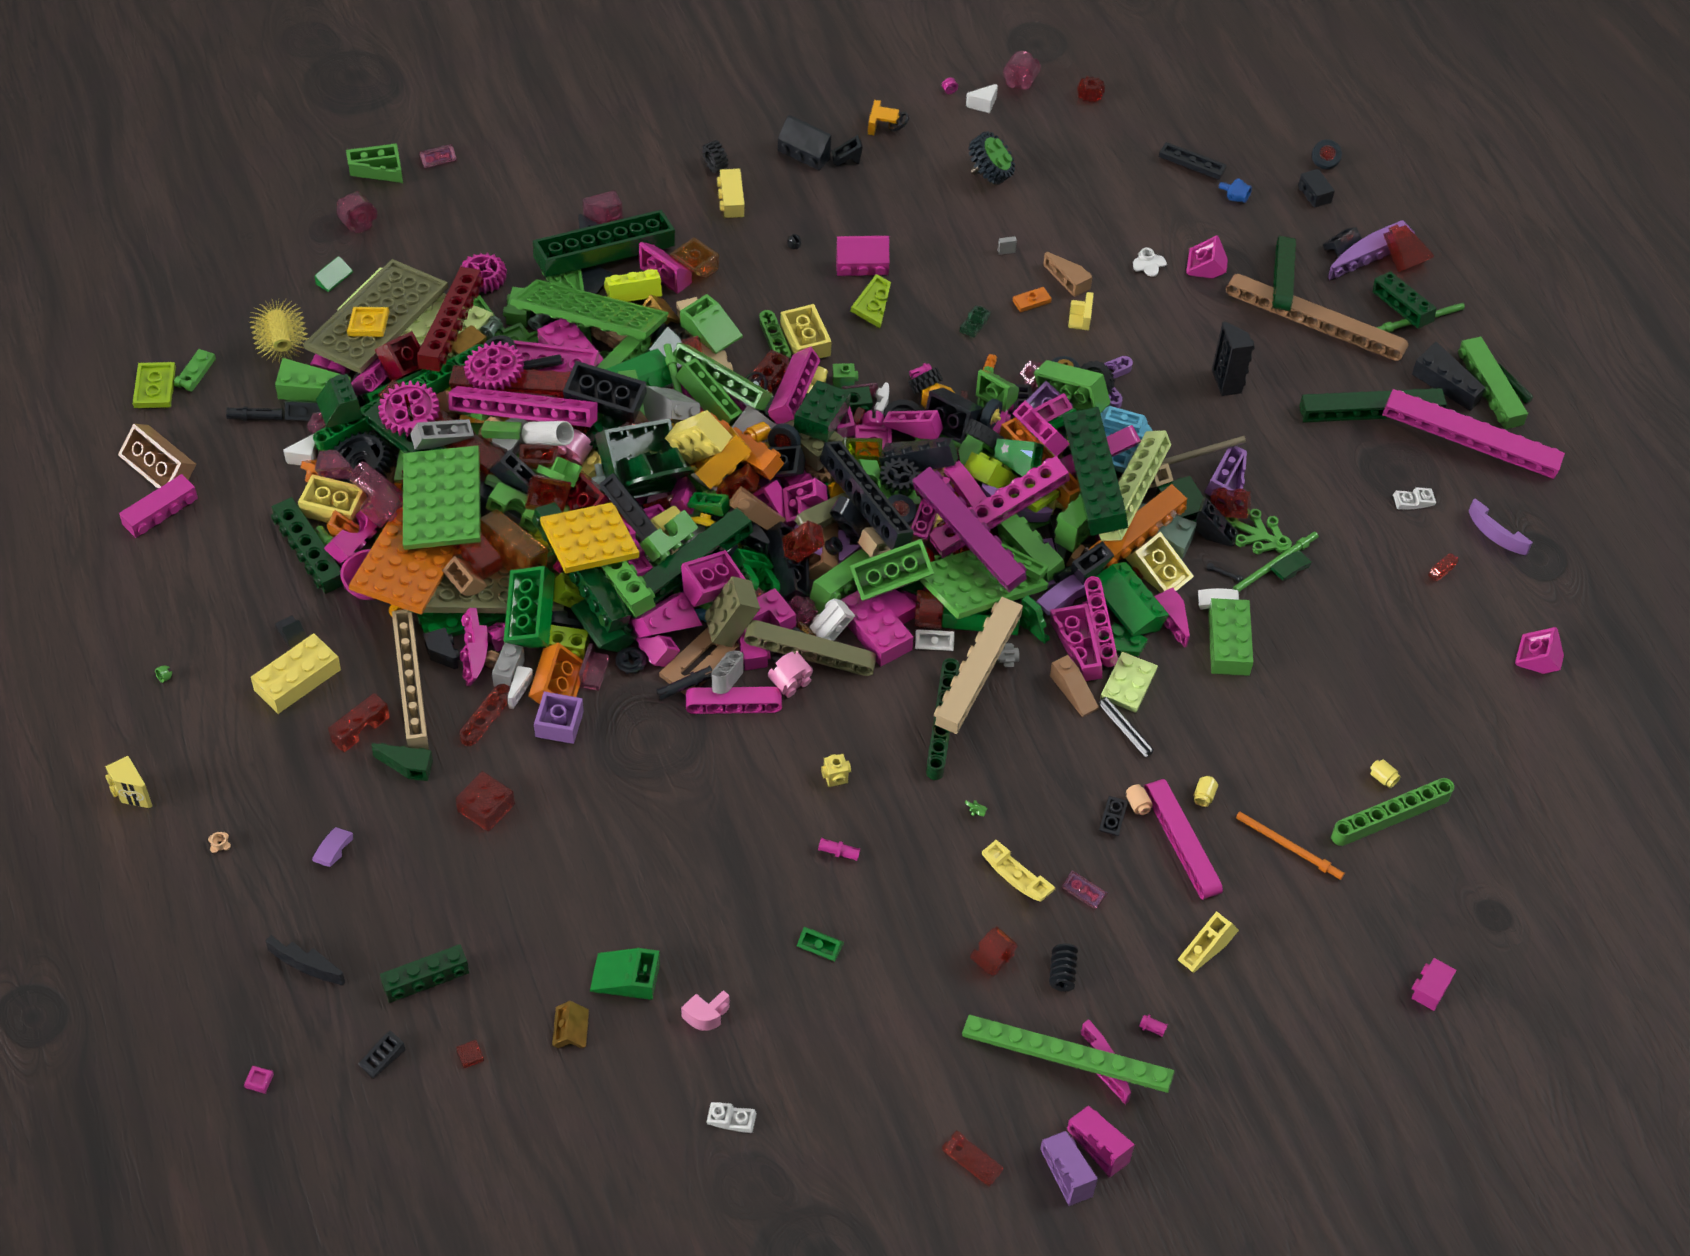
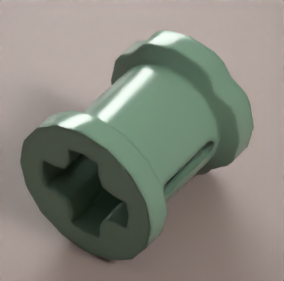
M536 314L528 320V324L536 331L542 328L544 323L548 322L551 317L547 314Z
M491 316L489 322L480 328V332L487 339L495 336L498 330L503 328V323L498 317Z

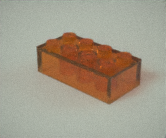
M498 509L480 518L481 542H479V547L490 554L495 561L502 564L507 571L539 566L547 567L548 549Z

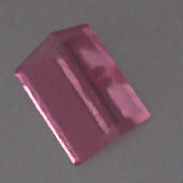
M591 643L588 645L579 672L580 687L599 691L609 661V655L595 653Z

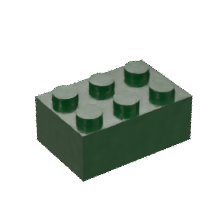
M817 380L795 413L794 428L799 433L828 442L849 409L851 392Z

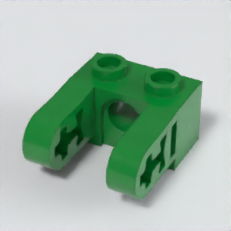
M739 548L735 550L731 558L745 579L752 581L755 591L759 586L763 594L774 588L780 592V583L771 570L773 565L767 555Z

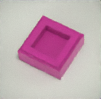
M252 1066L244 1086L250 1090L266 1093L274 1073L267 1069Z

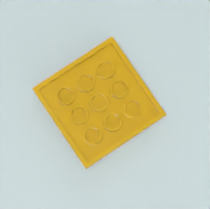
M613 503L540 517V523L565 574L639 558V551Z

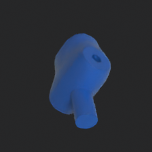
M1236 179L1231 185L1221 182L1219 189L1228 191L1227 198L1231 201L1246 202L1250 197L1252 186L1247 185L1241 179Z

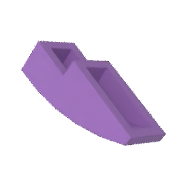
M1073 574L1051 588L1036 603L1041 606L1047 615H1050L1051 609L1072 606L1075 599L1086 595L1085 586Z

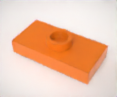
M1041 287L1013 296L1012 301L1020 312H1024L1051 303L1052 298L1046 289Z

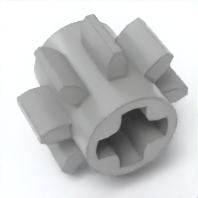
M1007 643L998 658L999 663H1004L1005 667H1014V662H1019V649L1014 648L1012 643Z

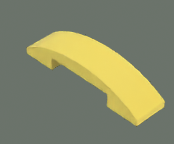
M997 840L982 851V855L1006 881L1028 897L1041 902L1055 890V887L1041 875L1037 878L1012 858L1011 851Z

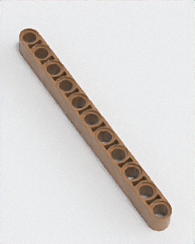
M1240 274L1233 275L1226 287V292L1232 297L1395 361L1401 360L1408 347V342L1399 336L1294 295L1290 311L1272 308L1273 287Z

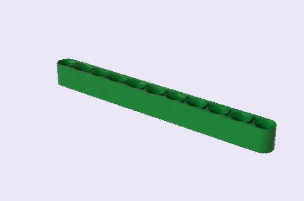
M475 345L447 360L440 372L429 370L410 381H412L413 385L419 381L420 387L426 384L427 389L431 387L433 393L438 394L466 378L464 367L465 361H468L467 356H473L472 350L478 351V346L483 348L484 345ZM384 396L361 407V419L329 428L324 427L314 433L313 440L318 453L322 455L328 454L335 450L334 446L340 445L339 441L344 442L346 440L345 437L350 438L352 434L356 436L358 432L364 434L365 431L369 432L374 429L367 423L364 413L380 399H384ZM405 396V401L408 409L410 408V403L408 396Z

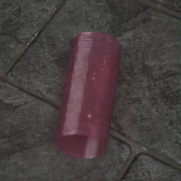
M366 462L359 463L350 474V481L371 498L375 497L391 513L395 511L403 498L402 490Z

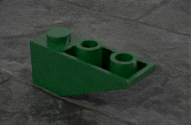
M372 743L373 757L408 779L428 781L433 763L431 750L392 746L385 743Z

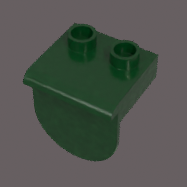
M670 418L607 429L595 434L605 478L614 473L634 498L671 492L678 479L697 472V467H686V463L678 448H672L665 439L672 429Z

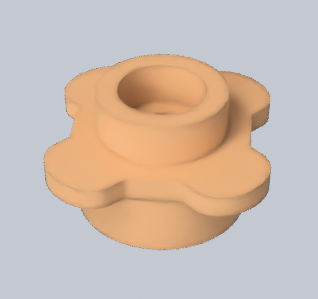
M216 832L208 838L209 843H211L210 851L217 853L223 849H230L229 835L225 832Z

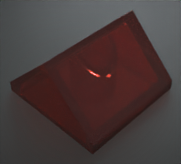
M533 475L529 481L525 508L535 510L537 507L556 502L563 513L571 482Z

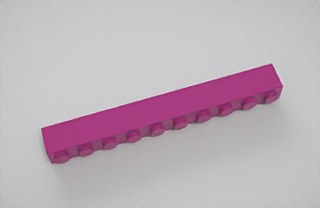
M1392 390L1382 414L1552 479L1559 472L1565 454L1556 448H1550L1542 445L1540 442L1526 439L1524 436L1491 426L1487 422H1481L1470 416L1459 414L1454 410L1440 407L1436 403L1424 401L1401 390Z

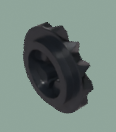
M636 647L624 648L616 656V666L619 667L620 672L625 671L627 675L629 672L636 674L639 670L643 671L647 663L646 654ZM629 657L634 661V665L628 662Z

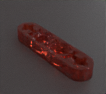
M499 684L494 687L460 730L462 744L472 746L477 743L508 704V694L510 691L508 685ZM493 704L497 706L493 711L486 709L488 705ZM482 718L485 720V723L482 725L475 723L477 719Z

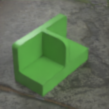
M554 455L548 468L538 465L536 472L574 488L582 466Z

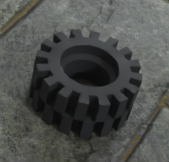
M717 140L702 146L704 161L712 173L726 169L729 165L727 162L728 158H726L727 153L724 152L725 149L722 148V144Z
M936 367L908 382L914 394H917L943 381V378Z

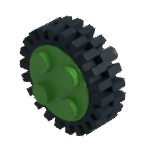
M989 131L982 132L969 143L970 146L968 147V150H970L969 155L972 156L971 161L976 163L971 168L972 174L977 172L979 174L983 173V178L986 179L988 177V181L993 184L1004 182L1015 171L1014 157H1011V151H1007L1008 146L1003 145L1004 141L1000 140L999 136H994V133H989Z

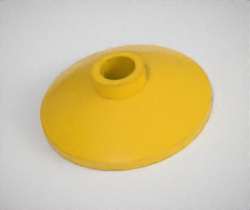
M700 513L698 517H691L696 524L711 526L715 522L711 519V515Z

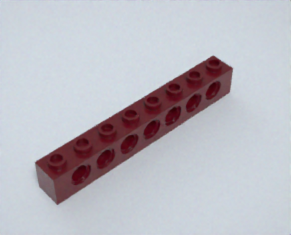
M459 268L417 354L419 369L440 372L442 366L446 364L447 356L452 352V345L457 341L459 331H462L463 322L467 320L468 312L473 308L474 299L478 297L480 287H483L484 278L481 277L480 269Z

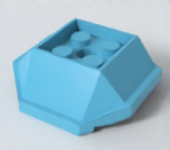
M1112 406L1106 407L1100 413L1106 437L1133 425L1140 440L1146 431H1153L1144 415ZM1138 445L1112 457L1115 472L1124 474Z

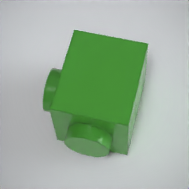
M854 363L833 364V386L842 388L843 386L855 385V381H858V371H855Z

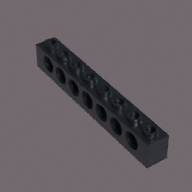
M841 441L825 442L820 462L890 550L909 544L914 531Z

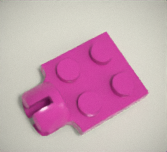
M872 410L867 411L863 415L862 425H855V459L879 460L885 443H892V428L883 425L884 416L881 412L876 411V418H872Z

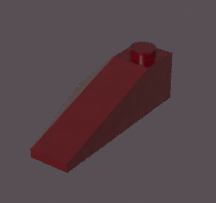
M561 455V456H560L561 458L570 461V460H569L567 457H565L564 455ZM582 470L574 488L556 480L558 486L563 491L564 500L570 507L569 511L612 503L599 484Z

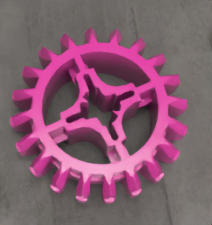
M482 253L480 255L474 254L473 257L463 260V264L460 265V267L481 270L484 284L482 288L480 287L479 293L484 292L486 294L488 291L493 293L494 289L499 290V286H503V283L506 281L507 270L504 261H501L500 257L496 258L495 254L491 256L489 253L486 255Z

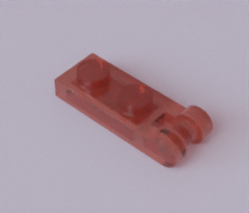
M955 1131L951 1136L952 1139L942 1146L943 1151L990 1187L1003 1172L1004 1167L968 1141L962 1133ZM957 1145L963 1148L960 1152L956 1150Z

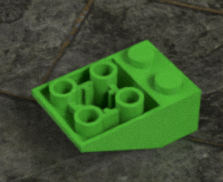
M708 294L680 310L681 327L715 354L743 337L720 304Z

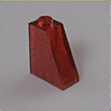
M1398 224L1389 227V231L1383 234L1398 272L1434 257L1433 253L1406 225L1401 227Z

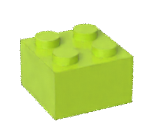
M971 452L964 466L974 479L997 489L1005 488L1018 477L1012 473L1013 469L982 452L979 455Z

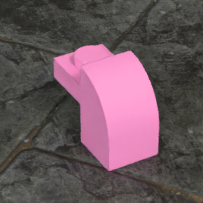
M722 991L708 1004L695 994L681 1007L682 1018L698 1030L707 1031L715 1029L721 1025V1015L725 1014L729 1009V995Z

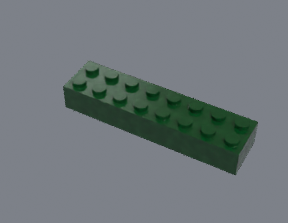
M658 210L533 240V257L545 277H550L639 255L640 242L655 245L659 249L675 246V229L664 212Z
M1099 407L1062 414L1091 536L1128 528L1127 514Z

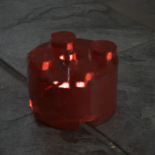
M922 589L917 591L915 626L919 628L941 629L944 607L929 590Z
M996 926L979 942V950L974 949L970 958L989 975L991 974L994 977L1001 970L1002 963L1004 961L1007 963L1011 960L1018 945Z

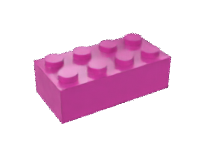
M560 318L537 329L538 342L541 344L596 350L576 324L567 322V319ZM600 354L596 367L604 360Z
M856 591L841 599L855 615L847 625L866 650L876 654V662L880 667L912 650V634L879 595L862 601L859 591Z

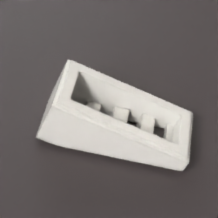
M522 666L516 668L508 694L509 709H514L532 682L533 670L531 668Z

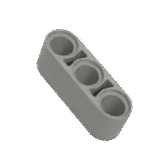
M735 650L727 652L713 669L712 691L714 693H727L743 674L742 652Z

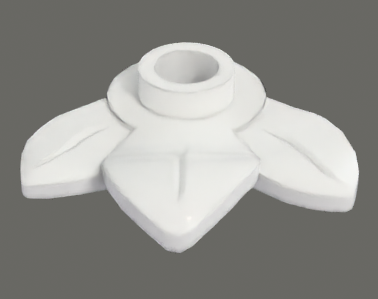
M1143 248L1139 252L1138 258L1133 261V269L1136 272L1144 270L1146 275L1152 277L1158 274L1159 267L1167 265L1166 260L1160 255H1155L1154 251L1150 248Z

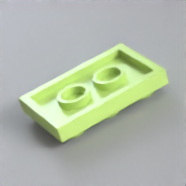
M1122 652L1101 693L1100 699L1108 697L1113 704L1136 713L1157 671L1158 665Z

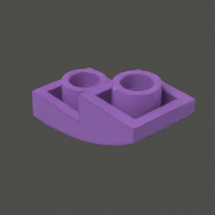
M335 827L313 856V861L331 867L342 857V849L353 840V833Z

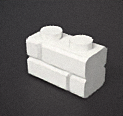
M833 599L826 603L825 609L821 614L814 617L810 628L817 637L834 641L855 615L843 601Z

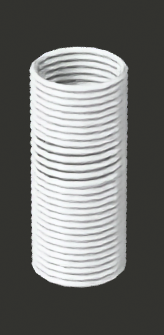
M567 421L528 422L522 429V439L530 446H566L574 438L573 427Z

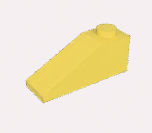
M1216 911L1177 960L1194 973L1225 948L1239 930Z

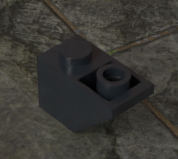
M446 628L423 634L424 644L430 660L452 669H458L457 660H460L458 650L453 649L452 645L455 644L452 634L448 635Z

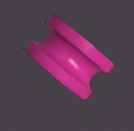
M947 78L943 81L942 88L947 94H953L958 89V84L954 78Z

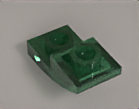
M976 305L969 312L968 318L960 325L959 332L975 338L990 317L991 311Z

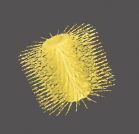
M276 303V309L274 308V310L272 309L268 313L264 312L267 314L264 318H259L256 322H249L256 324L255 327H250L256 329L255 332H252L257 334L253 337V339L258 340L254 344L260 345L257 347L258 349L263 346L265 351L268 346L270 352L273 351L275 353L276 351L278 354L280 352L281 355L282 352L290 350L294 343H299L302 339H309L302 337L304 334L307 335L302 330L300 332L301 328L305 330V327H300L302 323L299 326L297 325V323L301 322L300 319L304 317H297L298 314L294 313L296 309L292 310V312L290 311V313L287 310L285 312V308L282 310L279 307L278 310Z

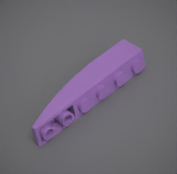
M1401 220L1366 236L1351 246L1331 265L1328 279L1340 277L1349 271H1354L1356 268L1368 265L1370 262L1382 259L1384 256L1412 245L1415 232Z

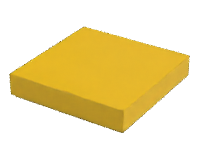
M353 307L347 329L348 336L384 337L390 312L389 307Z

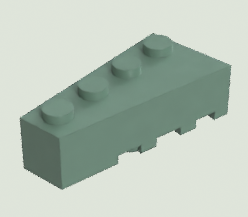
M1141 503L1140 506H1139V508H1138V510L1141 509V508H1142L1144 505H1146V504ZM1176 515L1169 525L1162 526L1158 533L1161 532L1182 561L1194 537L1197 523Z

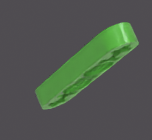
M764 310L759 315V322L777 364L782 366L788 365L791 361V351L774 312ZM771 329H774V330H776L777 332H776V333H769L768 331L771 330ZM775 342H781L782 345H781V346H775L773 343H775Z

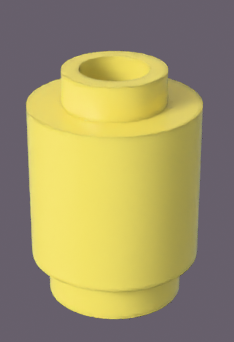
M1384 759L1381 761L1376 760L1370 768L1372 770L1371 775L1384 786L1390 788L1395 786L1401 778L1398 771Z
M1205 776L1199 779L1193 794L1194 802L1197 805L1207 807L1212 803L1218 788V783L1213 777Z

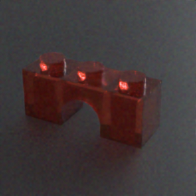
M375 693L370 695L328 727L331 741L343 752H346L359 742V733L366 725L370 724L375 729L390 718L387 703Z

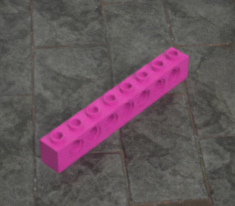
M456 386L449 392V410L535 421H567L571 425L591 427L597 421V402Z
M1057 456L1048 458L1039 467L1030 469L1026 475L1014 479L1005 488H999L995 494L983 498L979 504L968 509H973L978 516L983 513L987 514L983 518L979 517L978 520L981 523L985 522L992 529L1070 481L1069 472ZM1046 474L1050 475L1049 478H1043L1042 476ZM1029 484L1035 485V486L1032 487V488H1027V487H1026V486L1029 485ZM1013 494H1018V495H1019V496L1016 497V498L1010 497V496L1013 495ZM997 504H1003L1000 508L994 507ZM947 524L934 528L929 534L932 544L942 558L947 557L965 545L956 534L953 537H947L948 534L954 533Z

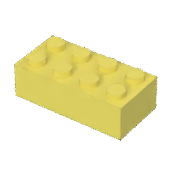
M313 633L251 676L254 691L279 714L339 672L341 667L338 656Z

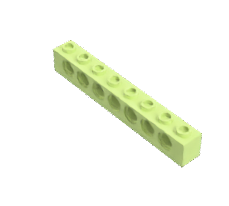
M1166 430L1145 432L1119 481L1127 514L1128 527L1171 446ZM1128 528L1102 533L1099 536L1101 541L1122 540Z

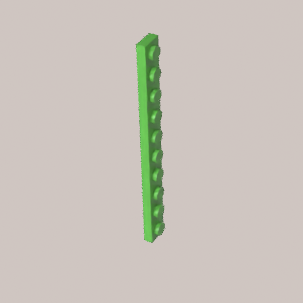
M972 1015L968 1016L962 1032L963 1037L1167 1093L1174 1077V1070Z

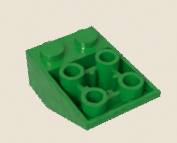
M634 948L598 953L590 992L653 1000L660 966V952L658 950Z

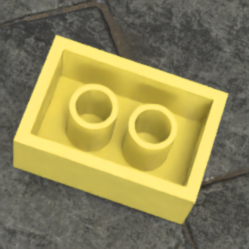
M814 304L781 312L780 327L793 354L811 346L819 358L831 356L832 341Z
M706 410L676 423L665 439L672 448H678L686 462L693 464L721 452L732 438V435Z
M312 474L298 501V505L306 518L328 523L333 511L336 510L354 523H357L358 520L355 515L366 505L367 496L363 486Z

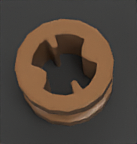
M487 651L484 665L494 669L500 654L496 651Z

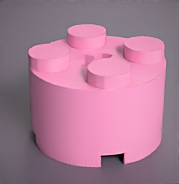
M574 429V438L570 444L566 446H549L548 454L551 457L554 455L558 457L564 455L571 462L582 465L592 450L593 445L590 446L591 441L585 434Z
M796 651V654L790 652L784 655L775 663L777 665L775 670L771 668L768 672L769 679L780 689L783 695L789 698L795 694L798 687H806L811 682L810 676L813 669Z

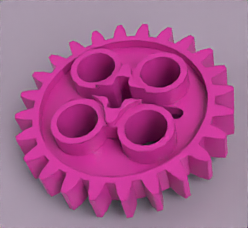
M499 341L497 345L494 342L491 343V346L484 343V348L478 346V351L472 350L473 356H467L468 361H465L464 367L466 379H468L469 384H473L474 388L479 386V389L486 388L490 390L493 388L497 391L498 387L504 390V385L511 387L510 382L516 383V378H521L520 373L524 371V362L519 349H515L514 345L509 347L508 343L502 345L501 341Z
M409 381L408 385L402 382L401 387L395 384L394 390L388 388L389 394L383 393L384 399H380L381 405L378 406L379 416L386 429L391 428L393 434L398 430L399 436L406 432L407 437L417 423L434 422V418L439 417L437 412L440 411V404L436 393H433L431 387L427 389L426 384L420 387L419 381L415 385L412 384V381ZM405 396H408L413 421H410Z

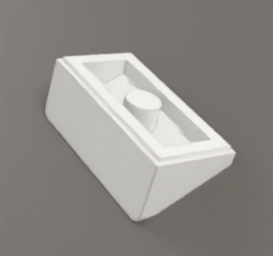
M916 630L915 649L953 651L954 632Z

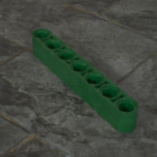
M1279 235L1277 239L1272 308L1290 311L1292 307L1296 250L1295 238Z
M948 658L943 661L936 708L938 705L942 706L945 692L947 690L950 691L952 688V679L955 675H959L960 664L956 659ZM934 716L926 774L932 780H939L944 775L950 731L936 726V717Z

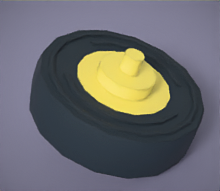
M996 399L989 400L983 409L979 422L993 429L997 421L1001 420L1002 402Z

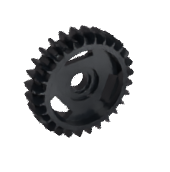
M365 431L364 434L358 432L356 436L352 434L350 438L345 437L346 440L344 442L339 441L340 445L334 446L335 451H331V456L327 458L328 463L326 465L330 479L363 486L368 491L372 486L376 488L375 484L378 482L382 483V478L387 479L386 473H391L390 468L394 467L393 462L395 461L394 452L384 436H381L379 433L375 434L373 431L370 434ZM373 448L380 450L378 458L374 454ZM362 462H366L364 467L358 468Z

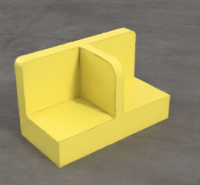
M1087 292L1085 302L1071 301L1069 328L1089 330L1094 293Z

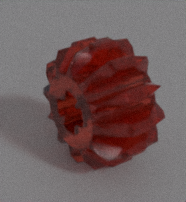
M1093 76L1081 78L1077 87L1079 97L1083 98V101L1088 100L1089 102L1101 100L1105 93L1104 81H1101L1099 77L1094 78Z

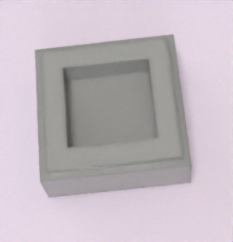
M1016 237L999 238L998 254L1015 253Z

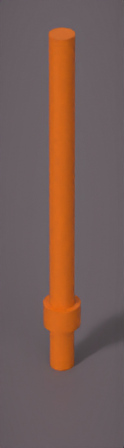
M1239 812L1236 819L1318 866V869L1322 872H1328L1340 880L1343 878L1345 873L1332 866V863L1328 860L1318 858L1244 813Z

